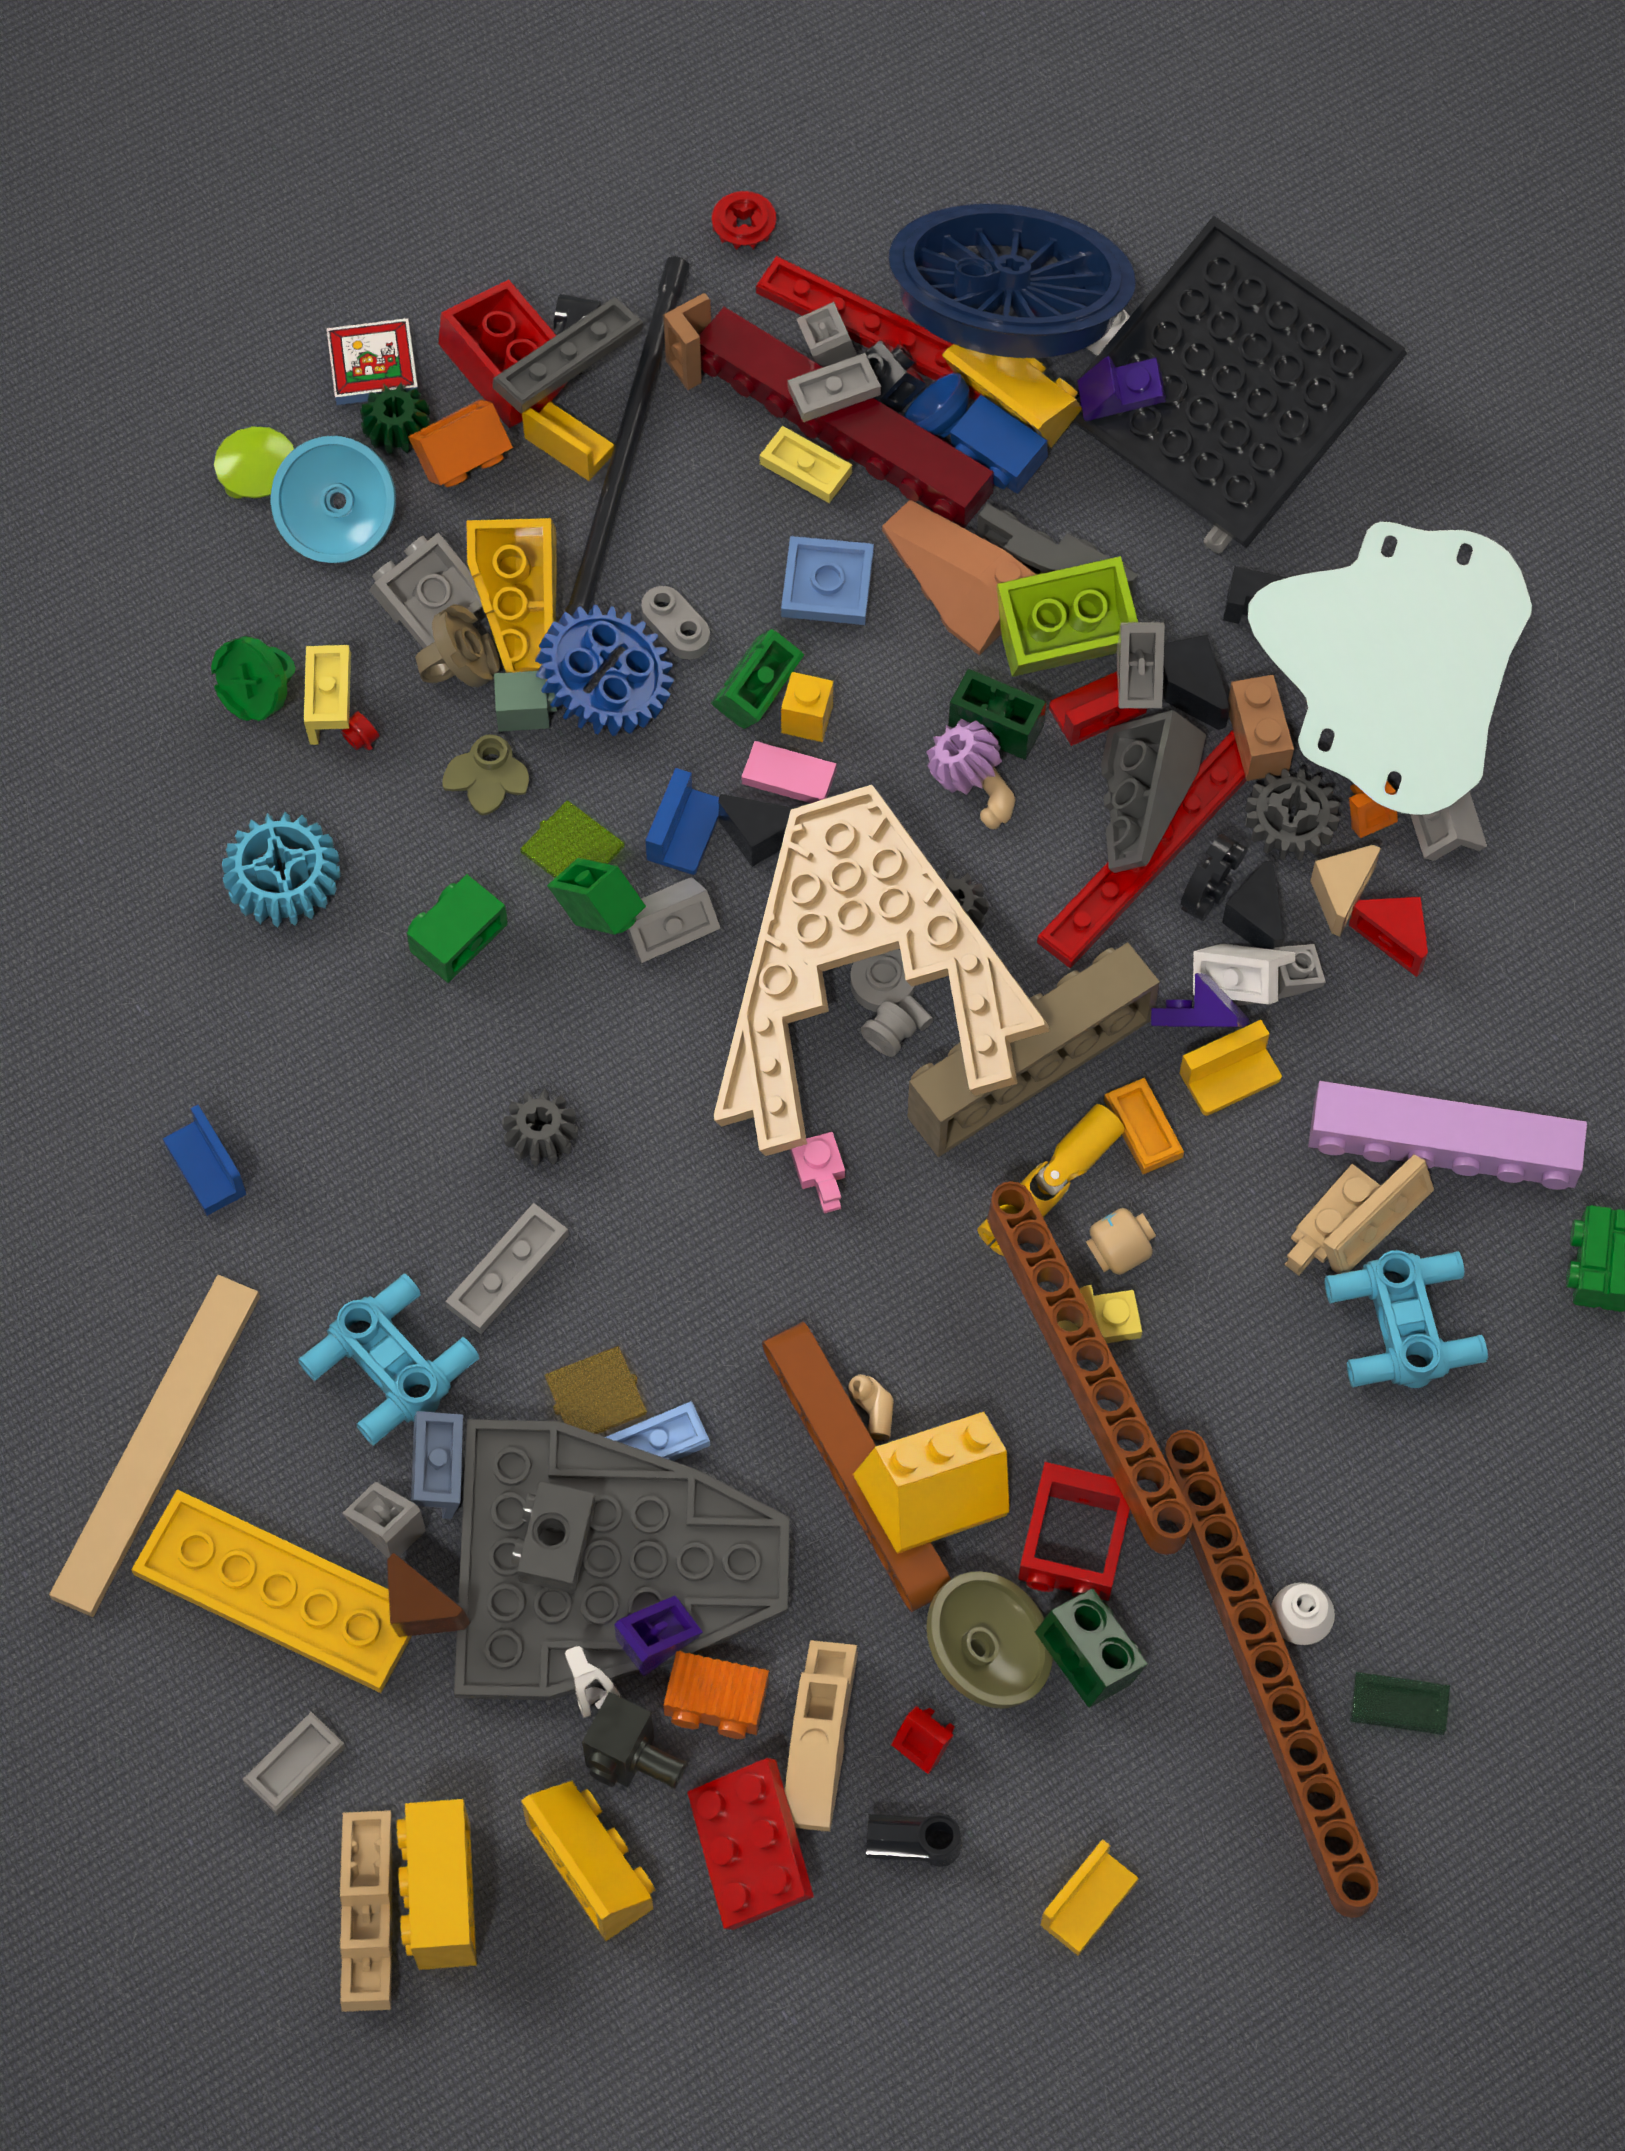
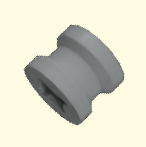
M888 1001L882 1002L877 1008V1016L874 1020L866 1021L861 1027V1033L865 1040L874 1049L889 1057H894L901 1049L900 1042L904 1038L911 1037L917 1030V1026L910 1015L896 1004Z

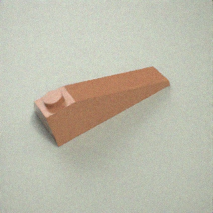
M909 500L882 526L883 533L906 568L911 569L921 585V591L927 600L932 601L941 615L940 620L946 629L978 655L983 653L1001 635L997 584L1036 574L1007 551L912 500Z

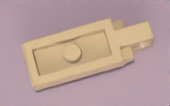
M1351 1164L1296 1227V1231L1291 1236V1239L1297 1244L1287 1255L1288 1261L1285 1263V1266L1299 1276L1314 1258L1324 1263L1328 1257L1322 1242L1381 1185Z

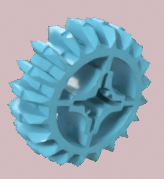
M284 812L280 821H274L273 817L267 813L265 824L259 826L258 823L250 820L249 833L237 830L235 835L237 843H227L226 852L228 858H224L222 862L223 872L226 873L223 877V883L225 888L229 890L228 894L231 902L234 905L240 904V910L245 917L254 913L256 921L261 925L270 916L273 925L278 928L282 918L289 917V921L296 926L298 922L297 915L303 913L306 917L312 919L314 915L313 906L326 909L328 902L325 895H335L337 890L334 881L339 880L341 875L340 868L337 866L340 859L338 851L333 848L332 838L329 834L323 835L322 828L317 822L308 826L307 819L303 815L295 822H291L290 815ZM285 846L295 847V848H298V849H289V848H287V847H285ZM266 852L262 857L256 859L262 853ZM277 859H281L283 868H286L284 870L285 880L281 879L280 871H277L279 869ZM304 880H307V881H306L305 883H303L301 886H299V887L296 888V886H297L300 882H302V881H304ZM271 889L278 893L267 892L264 890Z

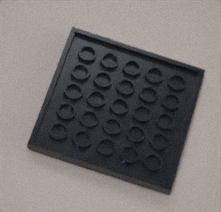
M1213 216L1080 376L1081 378L1103 358L1110 356L1115 367L1157 358L1160 364L1166 402L1089 421L1084 420L1083 411L1081 410L1072 422L1247 548L1407 353L1405 347ZM1076 381L1072 387L1078 392L1075 399L1082 408L1078 382Z

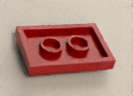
M765 1758L687 1791L724 1929L735 1930L814 1897L775 1759Z

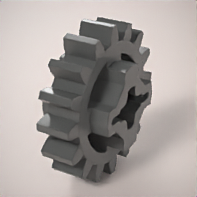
M1285 768L1281 771L1280 779L1276 780L1274 776L1268 773L1265 775L1264 786L1255 783L1251 794L1252 797L1248 798L1245 811L1248 814L1246 815L1245 826L1254 828L1251 836L1253 842L1262 839L1265 841L1263 852L1267 854L1274 848L1280 850L1279 857L1282 860L1286 858L1288 852H1294L1299 861L1303 860L1306 849L1316 856L1320 852L1321 843L1330 845L1333 837L1332 831H1337L1340 819L1336 816L1340 804L1339 801H1330L1333 794L1332 787L1319 788L1320 776L1317 775L1311 781L1305 779V770L1300 769L1296 777H1290L1288 770ZM1292 806H1295L1296 816H1294L1293 822L1289 823L1290 815L1288 813L1291 812Z

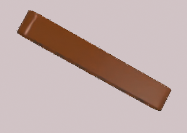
M801 1322L763 1341L762 1347L769 1364L909 1611L913 1612L931 1603L938 1590L950 1581L951 1578L931 1542L898 1554L891 1544L853 1476L854 1472L876 1445L812 1332L804 1322Z

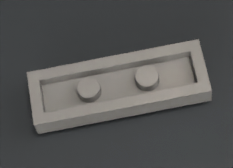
M533 1203L445 1301L446 1308L478 1333L482 1334L569 1236L568 1229Z

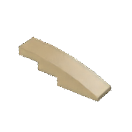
M391 1811L344 1812L340 1900L342 1905L340 1939L342 1956L341 2008L342 2012L391 2010L392 1815Z

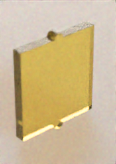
M619 1346L545 1374L546 1382L556 1403L553 1407L554 1413L561 1415L563 1422L598 1434L647 1415L636 1387L638 1382L637 1376L630 1373Z

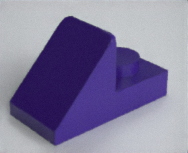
M1108 356L1077 380L1085 421L1166 402L1160 364L1157 358L1115 367L1110 356Z
M1202 973L1195 974L1194 1008H1192V1000H1166V1008H1151V1026L1245 1027L1249 1025V1018L1209 975Z

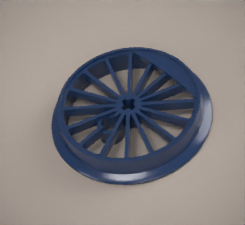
M971 204L937 210L907 224L895 236L889 250V264L895 279L900 284L901 300L913 319L929 332L952 344L976 352L1002 357H1053L1069 354L1094 344L1110 330L1115 316L1130 302L1136 285L1135 273L1130 261L1119 247L1107 237L1065 216L1024 206ZM992 245L1011 247L1010 255L998 257ZM976 246L982 258L977 256L975 253H973L966 247ZM1017 248L1037 251L1029 260L1017 256ZM1052 256L1059 261L1042 267ZM1004 305L1003 315L994 314L997 309ZM1010 306L1013 307L1018 317L1009 316Z

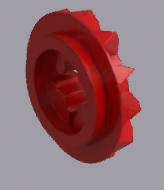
M738 191L728 194L720 199L713 209V232L719 235L721 243H732L736 250L740 245H749L754 249L758 242H768L771 232L776 229L775 209L769 200L754 192ZM750 217L751 226L743 224L738 227L737 218L746 220Z

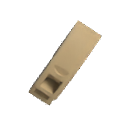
M810 1640L805 1672H801L785 1786V1794L795 1828L827 1832L831 1830L845 1748L844 1732L858 1656L857 1645Z

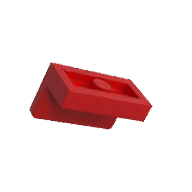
M1117 671L1049 702V710L1071 746L1109 730V727L1120 725L1147 712V708H1119Z

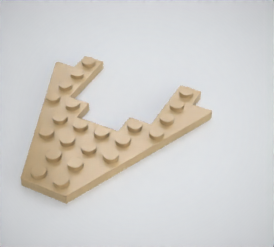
M873 785L791 809L714 1111V1121L721 1127L754 1117L759 1151L765 1156L807 1144L788 1023L829 1011L823 971L900 949L905 979L911 987L949 976L968 1086L975 1096L1017 1084L1010 1043L1050 1031L1048 1023Z

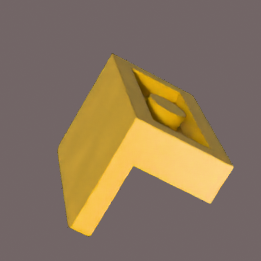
M549 402L539 413L531 408L522 412L525 439L586 480L590 481L611 458L614 449L612 442L553 403Z
M1258 1020L1183 1055L1179 1074L1203 1115L1213 1114L1281 1081L1282 1075L1266 1049L1269 1032L1262 1020Z
M1104 1840L1097 1845L1046 1908L1040 1926L1077 1956L1080 1955L1139 1879L1108 1854L1111 1845Z

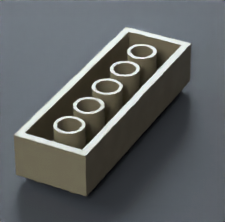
M1128 942L1116 950L1114 948L1106 949L1094 959L1093 965L1080 973L1077 970L1068 973L1058 982L1057 988L1043 996L1039 993L1029 998L1048 1023L1050 1031L1010 1043L1017 1084L975 1096L969 1090L960 1042L950 1050L948 1057L935 1065L933 1063L925 1064L912 1075L909 1081L908 1119L937 1157H940L1151 1021V1008L1156 1006L1160 981Z

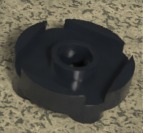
M1225 834L1219 835L1206 851V854L1210 857L1202 867L1197 866L1181 899L1180 905L1183 906L1181 910L1204 921L1212 910L1214 903L1220 905L1229 892L1232 882L1226 878L1231 869L1236 870L1247 852V847Z

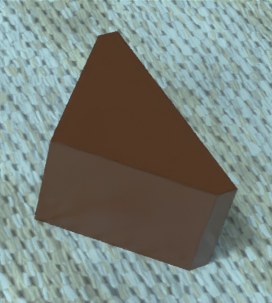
M392 1553L387 1559L390 1624L398 1637L465 1630L471 1622L459 1605L395 1553Z

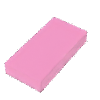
M754 741L742 774V784L804 802L814 803L827 799L836 773L837 764Z

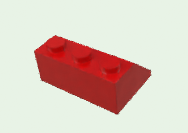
M506 280L441 312L438 345L485 401L493 403L498 416L508 428H511L523 421L522 413L517 411L492 388L493 378L557 335L511 281ZM568 382L530 408L539 413Z

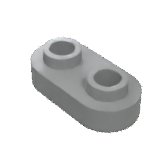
M668 586L654 587L645 593L641 602L643 620L654 633H657L658 638L677 657L686 660L696 659L704 655L710 646L709 626L682 595ZM659 602L669 603L666 607H658L656 604ZM685 630H693L696 632L691 636H686L682 634V632Z

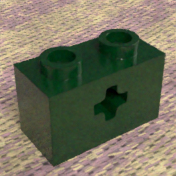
M968 668L950 701L948 726L955 728L961 719L969 723L978 721L996 737L1001 747L1000 750L1026 760L1044 727L1046 701Z

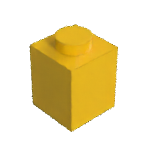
M792 672L781 707V733L823 742L833 708V681Z

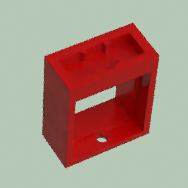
M1044 1462L1018 1580L1025 1581L1028 1587L1037 1591L1052 1592L1055 1588L1072 1592L1074 1598L1093 1588L1100 1599L1109 1601L1130 1510L1115 1478ZM1049 1496L1117 1512L1103 1573L1035 1558Z

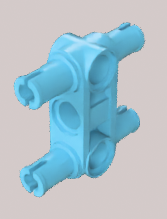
M1392 1250L1383 1254L1379 1260L1368 1261L1362 1270L1325 1276V1290L1330 1304L1366 1296L1373 1300L1386 1347V1353L1348 1360L1347 1373L1352 1387L1391 1380L1393 1384L1420 1388L1427 1385L1432 1379L1444 1377L1445 1374L1449 1373V1369L1487 1362L1488 1352L1483 1335L1443 1342L1439 1338L1427 1297L1426 1285L1463 1279L1464 1265L1459 1251L1420 1259L1419 1255H1414L1413 1253L1408 1254L1400 1250ZM1384 1273H1399L1405 1281L1402 1283L1390 1282L1385 1278ZM1410 1355L1421 1356L1426 1360L1428 1366L1415 1367L1408 1362L1406 1357Z
M405 1273L376 1297L368 1296L361 1300H353L346 1303L339 1310L337 1319L329 1325L328 1335L298 1358L303 1370L312 1380L316 1381L345 1356L348 1358L352 1357L385 1393L386 1400L356 1423L360 1433L372 1446L377 1444L403 1421L407 1423L410 1421L414 1422V1416L417 1411L435 1412L439 1407L440 1399L449 1393L451 1388L450 1382L480 1359L479 1354L471 1343L464 1337H461L433 1362L430 1360L426 1361L392 1324L391 1319L421 1296L419 1288ZM357 1321H366L371 1324L362 1333L349 1331L351 1325ZM415 1385H425L430 1388L426 1395L414 1398L407 1395L409 1389Z

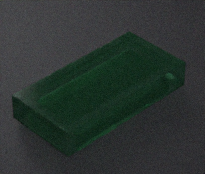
M1356 1672L1353 1684L1350 1722L1444 1735L1447 1727L1450 1685Z

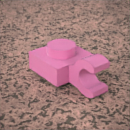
M833 1132L807 1138L806 1145L790 1149L802 1189L816 1187L824 1213L841 1209L839 1201L841 1195L836 1180L845 1178V1168Z

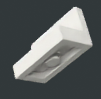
M1218 944L1194 951L1193 995H1195V974L1202 973L1209 975L1231 1000L1261 1004L1278 1002V967L1295 962V952L1231 944Z

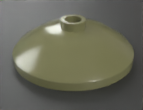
M975 1571L956 1576L943 1585L935 1594L927 1615V1637L930 1650L944 1677L962 1695L978 1704L991 1708L1016 1707L1034 1697L1043 1688L1051 1672L1053 1658L1035 1634L1044 1617L1034 1601L1019 1586L1002 1576L989 1572Z

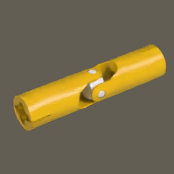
M1100 1104L1094 1105L1057 1144L1050 1163L1047 1164L1048 1161L1039 1164L1020 1183L1030 1191L1043 1217L1066 1194L1071 1184L1070 1181L1086 1173L1124 1133L1125 1128L1122 1122L1107 1107ZM1035 1177L1038 1189L1042 1193L1056 1196L1046 1201L1035 1197L1030 1190L1032 1179ZM1012 1205L1000 1206L1001 1210L1008 1214L1020 1212ZM986 1219L977 1228L981 1239L989 1245L995 1237ZM995 1241L990 1248L999 1255L1004 1256L997 1241Z

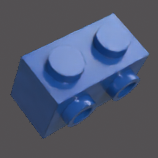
M982 395L976 399L950 431L952 447L994 472L993 484L1001 489L1008 487L1016 494L1021 491L1048 457L1047 440Z

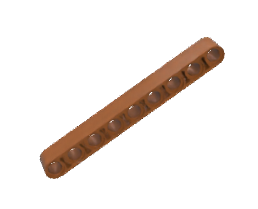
M1004 1182L997 1186L992 1194L987 1216L989 1227L1147 1544L1159 1554H1174L1183 1547L1192 1527L1193 1517L1191 1510L1030 1191L1018 1182ZM1012 1205L1020 1212L1008 1214L1002 1211L1000 1206ZM1030 1243L1036 1246L1039 1251L1034 1253L1025 1252L1019 1245ZM1040 1282H1051L1059 1290L1048 1292L1041 1289L1038 1284ZM1071 1321L1078 1327V1330L1065 1331L1058 1325V1322ZM1089 1360L1095 1363L1098 1369L1087 1371L1082 1369L1077 1362ZM1103 1399L1111 1400L1117 1405L1118 1409L1107 1411L1102 1409L1097 1402ZM1123 1439L1131 1440L1137 1445L1138 1450L1132 1452L1125 1451L1118 1445L1117 1441ZM1144 1479L1150 1480L1157 1485L1159 1490L1156 1492H1146L1140 1488L1137 1482ZM1163 1520L1171 1521L1177 1525L1179 1532L1167 1533L1159 1527L1158 1522Z

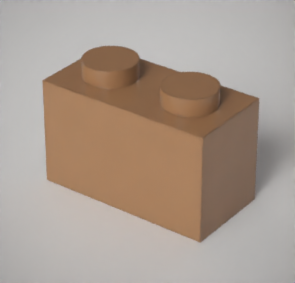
M1274 675L1231 682L1228 698L1230 706L1229 717L1246 780L1262 779L1268 773L1272 776H1279L1282 769L1285 768L1289 772L1294 748Z

